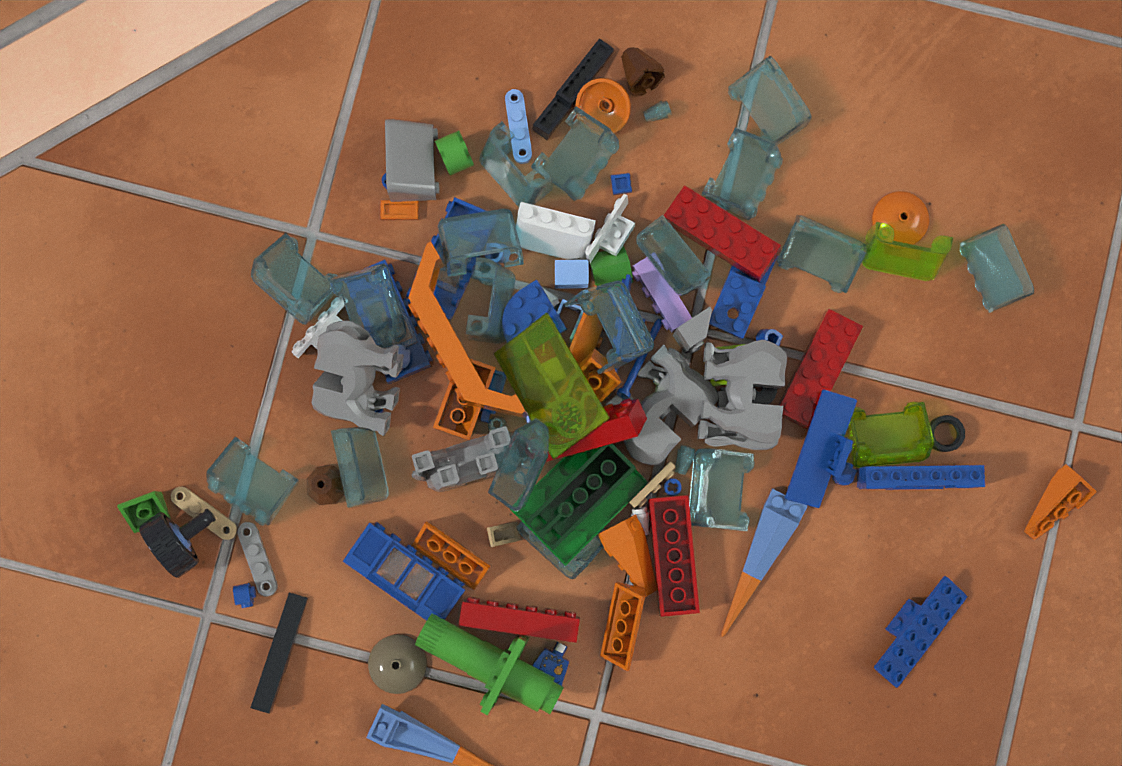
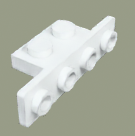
M623 194L621 199L618 198L616 200L612 213H608L602 229L599 228L597 230L595 240L587 246L585 254L588 262L591 263L599 249L617 256L635 228L634 222L621 216L628 205V195Z
M344 296L336 297L331 302V307L320 314L318 322L307 329L304 338L294 344L292 353L297 358L310 345L317 349L318 337L326 332L328 325L342 321L337 314L348 302Z

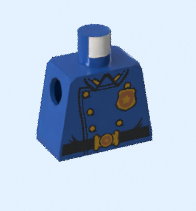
M557 641L553 651L544 648L532 664V666L554 677V682L561 686L569 664V660L563 657L567 646Z

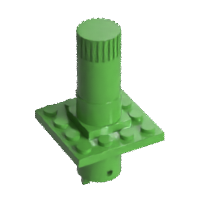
M432 613L424 624L415 643L419 648L486 684L485 688L488 689V692H486L480 702L482 706L480 712L486 715L493 709L501 693L536 712L540 709L551 714L564 688L555 683V678L519 659L530 638L526 635L517 636L513 639L509 649L502 650Z

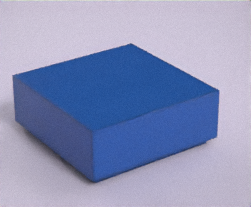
M630 173L611 175L613 195L632 193Z

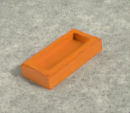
M381 200L380 219L419 220V201L391 202L390 200Z

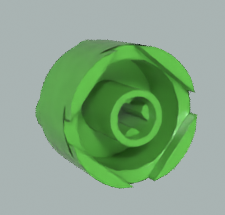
M460 131L453 132L435 141L449 175L456 174L474 165Z

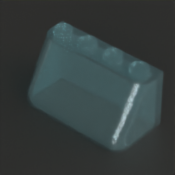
M661 215L637 235L636 244L677 295L684 296L701 287L710 278V272L664 215Z
M1005 224L996 226L960 243V252L963 257H966L968 271L970 274H973L975 287L978 292H981L983 306L985 309H988L989 313L1034 294L1033 284L1010 231Z
M534 419L514 431L488 490L489 494L513 511H519L526 506L548 458L549 430L544 423Z
M361 427L332 430L331 434L347 507L356 508L384 501L388 497L389 490L376 432Z

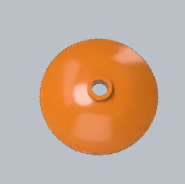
M597 78L589 81L580 89L576 98L575 107L578 119L588 131L594 134H614L625 126L630 117L631 102L629 95L622 85L612 79ZM605 101L609 103V108L605 107Z
M903 191L892 192L884 196L876 204L872 214V225L876 235L887 245L897 248L909 247L920 241L926 234L929 226V213L925 204L917 196ZM901 214L906 215V220L901 218Z

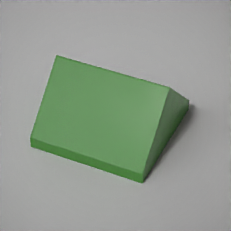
M624 246L617 256L602 251L595 255L591 263L589 262L594 284L604 290L621 286L622 278L626 279V274L631 275L633 283L630 260Z
M153 491L117 505L134 533L140 532L139 527L159 512L165 513L171 519L163 494L159 491Z

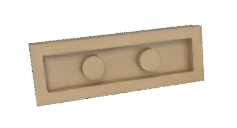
M670 461L629 502L633 508L636 506L640 508L647 501L645 497L650 492L654 494L661 487L659 483L664 478L668 480L674 475L673 469L675 466Z

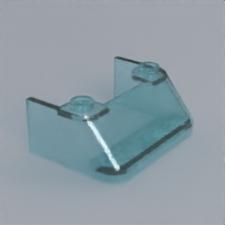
M617 280L582 290L564 303L565 307L580 304L583 312L587 315L597 314L613 346L606 354L608 364L597 370L598 374L621 367L654 348V341L623 282Z

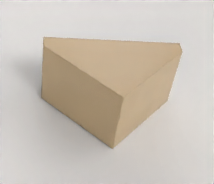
M518 522L487 528L491 547L521 541Z

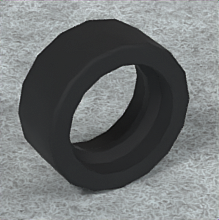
M943 415L934 418L928 424L926 439L933 449L939 452H950L958 449L963 444L965 428L959 419ZM943 422L950 423L955 427L957 436L952 444L942 445L936 440L934 431L939 424Z

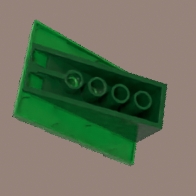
M613 444L565 456L510 510L566 566L649 482Z

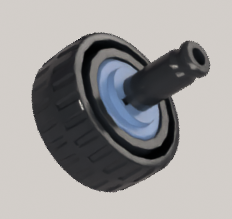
M205 509L204 512L199 513L179 527L165 513L159 512L139 527V531L146 545L160 564L173 577L179 578L199 563L198 556L191 546L190 539L208 527L211 522H215L216 518L209 509Z

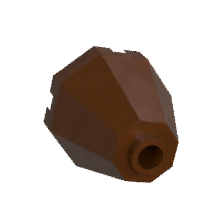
M630 47L623 52L621 58L630 93L632 95H644L647 93L646 89L650 88L652 91L657 88L665 78L662 65L639 48Z
M335 466L316 467L307 478V495L319 505L337 504L347 493L346 476Z

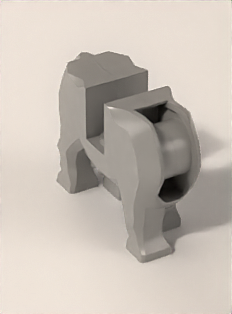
M353 321L334 322L328 325L326 332L318 337V355L314 369L324 372L313 384L314 391L311 402L313 409L329 418L350 421L358 427L378 431L380 435L385 436L390 428L391 413H377L374 411L383 408L393 411L399 400L400 388L394 387L388 391L374 390L372 384L376 376V370L396 378L402 370L404 355L398 354V345H393L386 349L377 346L368 331Z
M758 340L746 345L737 346L735 349L719 350L712 343L706 342L703 362H705L704 380H726L728 403L725 407L717 408L709 400H702L701 419H710L715 424L700 420L697 439H705V443L713 447L734 444L752 450L774 448L778 445V439L781 435L783 406L752 403V400H755L756 388L753 387L777 389L784 387L787 354L782 348L766 340Z
M665 345L651 357L654 363L664 368L654 366L649 360L637 375L639 378L653 380L656 388L654 393L641 401V406L647 420L638 437L624 440L631 457L649 465L660 464L681 440L661 420L671 409L692 428L701 419L702 400H709L713 405L719 400L716 388L708 380H704V376L691 369L680 352L672 348L667 349ZM616 395L606 405L620 404L625 399Z
M504 426L490 431L485 436L445 449L431 452L427 450L412 455L415 470L411 475L415 480L426 481L428 488L438 493L465 486L468 482L481 478L487 479L511 471L518 466L524 459V456L519 457L514 442V439L518 438L517 435L509 432L507 427Z

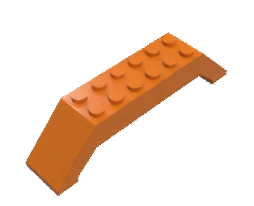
M430 241L426 244L408 296L411 302L408 306L416 318H420L417 322L425 335L428 334L430 336L426 339L434 352L438 351L439 354L436 357L443 368L447 367L448 371L445 373L449 381L453 385H457L458 388L454 389L459 399L462 402L466 401L468 405L521 418L527 417L528 415L516 394L509 396L486 389L434 295L440 269L445 266Z

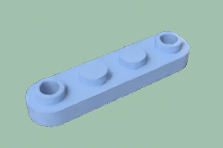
M512 89L506 93L505 103L513 157L517 163L526 164L532 158L524 97L519 90ZM517 96L518 99L516 101H512L511 97ZM521 150L526 152L524 156L519 154Z

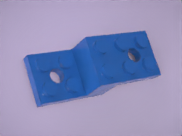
M776 259L760 282L731 266L720 291V296L712 311L709 325L743 339L766 288L765 284ZM729 309H735L738 312L736 319L728 317L727 312Z

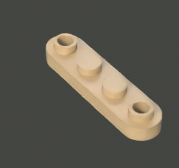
M177 487L172 491V502L193 518L199 513L204 512L205 509H209L212 512L216 521L211 522L207 528L224 540H231L238 534L236 523L186 487ZM179 493L183 494L182 500L178 499ZM225 527L230 528V532L228 534L224 532Z

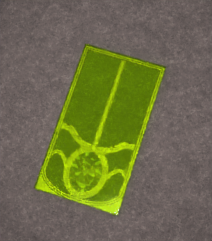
M545 313L494 353L552 459L557 458L610 419L549 313Z

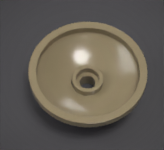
M396 634L383 638L373 647L368 660V670L373 682L380 689L388 693L401 694L414 689L422 681L426 672L427 660L424 650L415 645L416 640L406 635ZM393 662L399 663L398 669L393 668Z

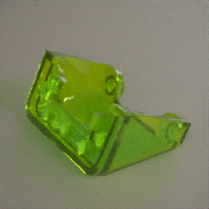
M876 222L867 231L862 263L870 270L930 281L938 275L952 247L953 237L937 236L932 241L931 248L893 241V228L888 224Z
M910 402L904 407L903 412L866 415L864 409L855 407L848 426L849 439L853 440L852 462L854 467L857 468L924 461L929 458L934 445V438L924 402Z

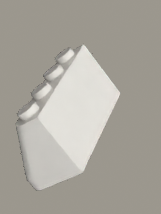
M521 202L518 210L514 241L522 249L566 260H585V250L592 241L596 221Z

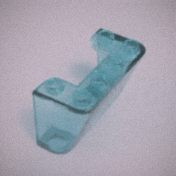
M577 106L565 120L566 124L571 128L552 155L548 158L541 152L531 166L537 174L574 201L584 196L586 189L596 180L598 173L606 167L610 157L619 149V139L611 129Z
M501 121L490 132L480 153L479 161L518 207L521 202L535 205L553 189V179L540 164L526 176L521 173L507 157V154L512 149L510 140L515 135ZM536 173H542L545 179L538 178L533 180V177Z
M735 128L727 143L731 152L716 182L713 178H709L702 196L712 203L750 220L756 216L757 207L760 201L764 200L768 185L772 184L774 173L777 168H780L783 158H781L776 142Z
M508 209L448 217L440 220L438 223L440 253L448 277L467 274L465 258L503 252L505 267L524 264L523 252L513 214ZM516 253V260L511 261L508 259L509 255ZM454 263L461 264V268L458 270L451 269V266Z
M476 257L474 277H478L482 284L492 286L488 317L468 315L466 336L468 340L499 344L506 340L502 329V318L505 307L514 293L515 275L511 270L491 259ZM475 320L480 321V322L474 323V324L471 326V324H472L473 321H475Z
M237 437L233 438L206 471V479L209 484L207 487L212 492H219L228 503H235L239 506L241 512L246 515L251 514L255 517V521L262 526L271 524L299 481L284 469L278 473L251 454V447Z

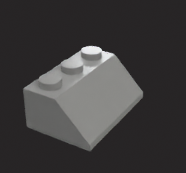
M708 307L675 330L673 337L685 354L688 352L693 354L703 346V341L708 333L712 313L711 307Z

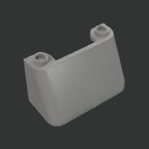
M396 119L385 120L386 185L391 202L436 200V194L440 193L439 182H435L434 141L438 140V130L434 128L433 124Z

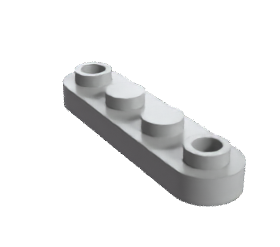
M242 523L237 533L257 590L263 596H271L277 591L278 584L260 533L254 523ZM246 528L250 530V534L248 536L244 534V530ZM265 583L270 585L269 590L264 589Z

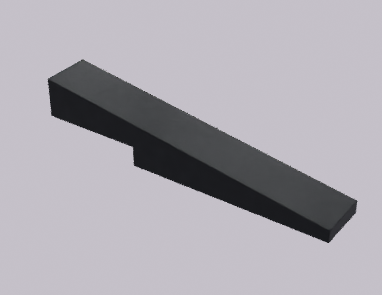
M600 38L556 92L550 104L534 122L533 131L546 140L550 138L576 103L580 89L594 79L614 52V48Z
M289 592L250 707L251 709L268 714L273 711L280 684L286 672L307 604V597Z

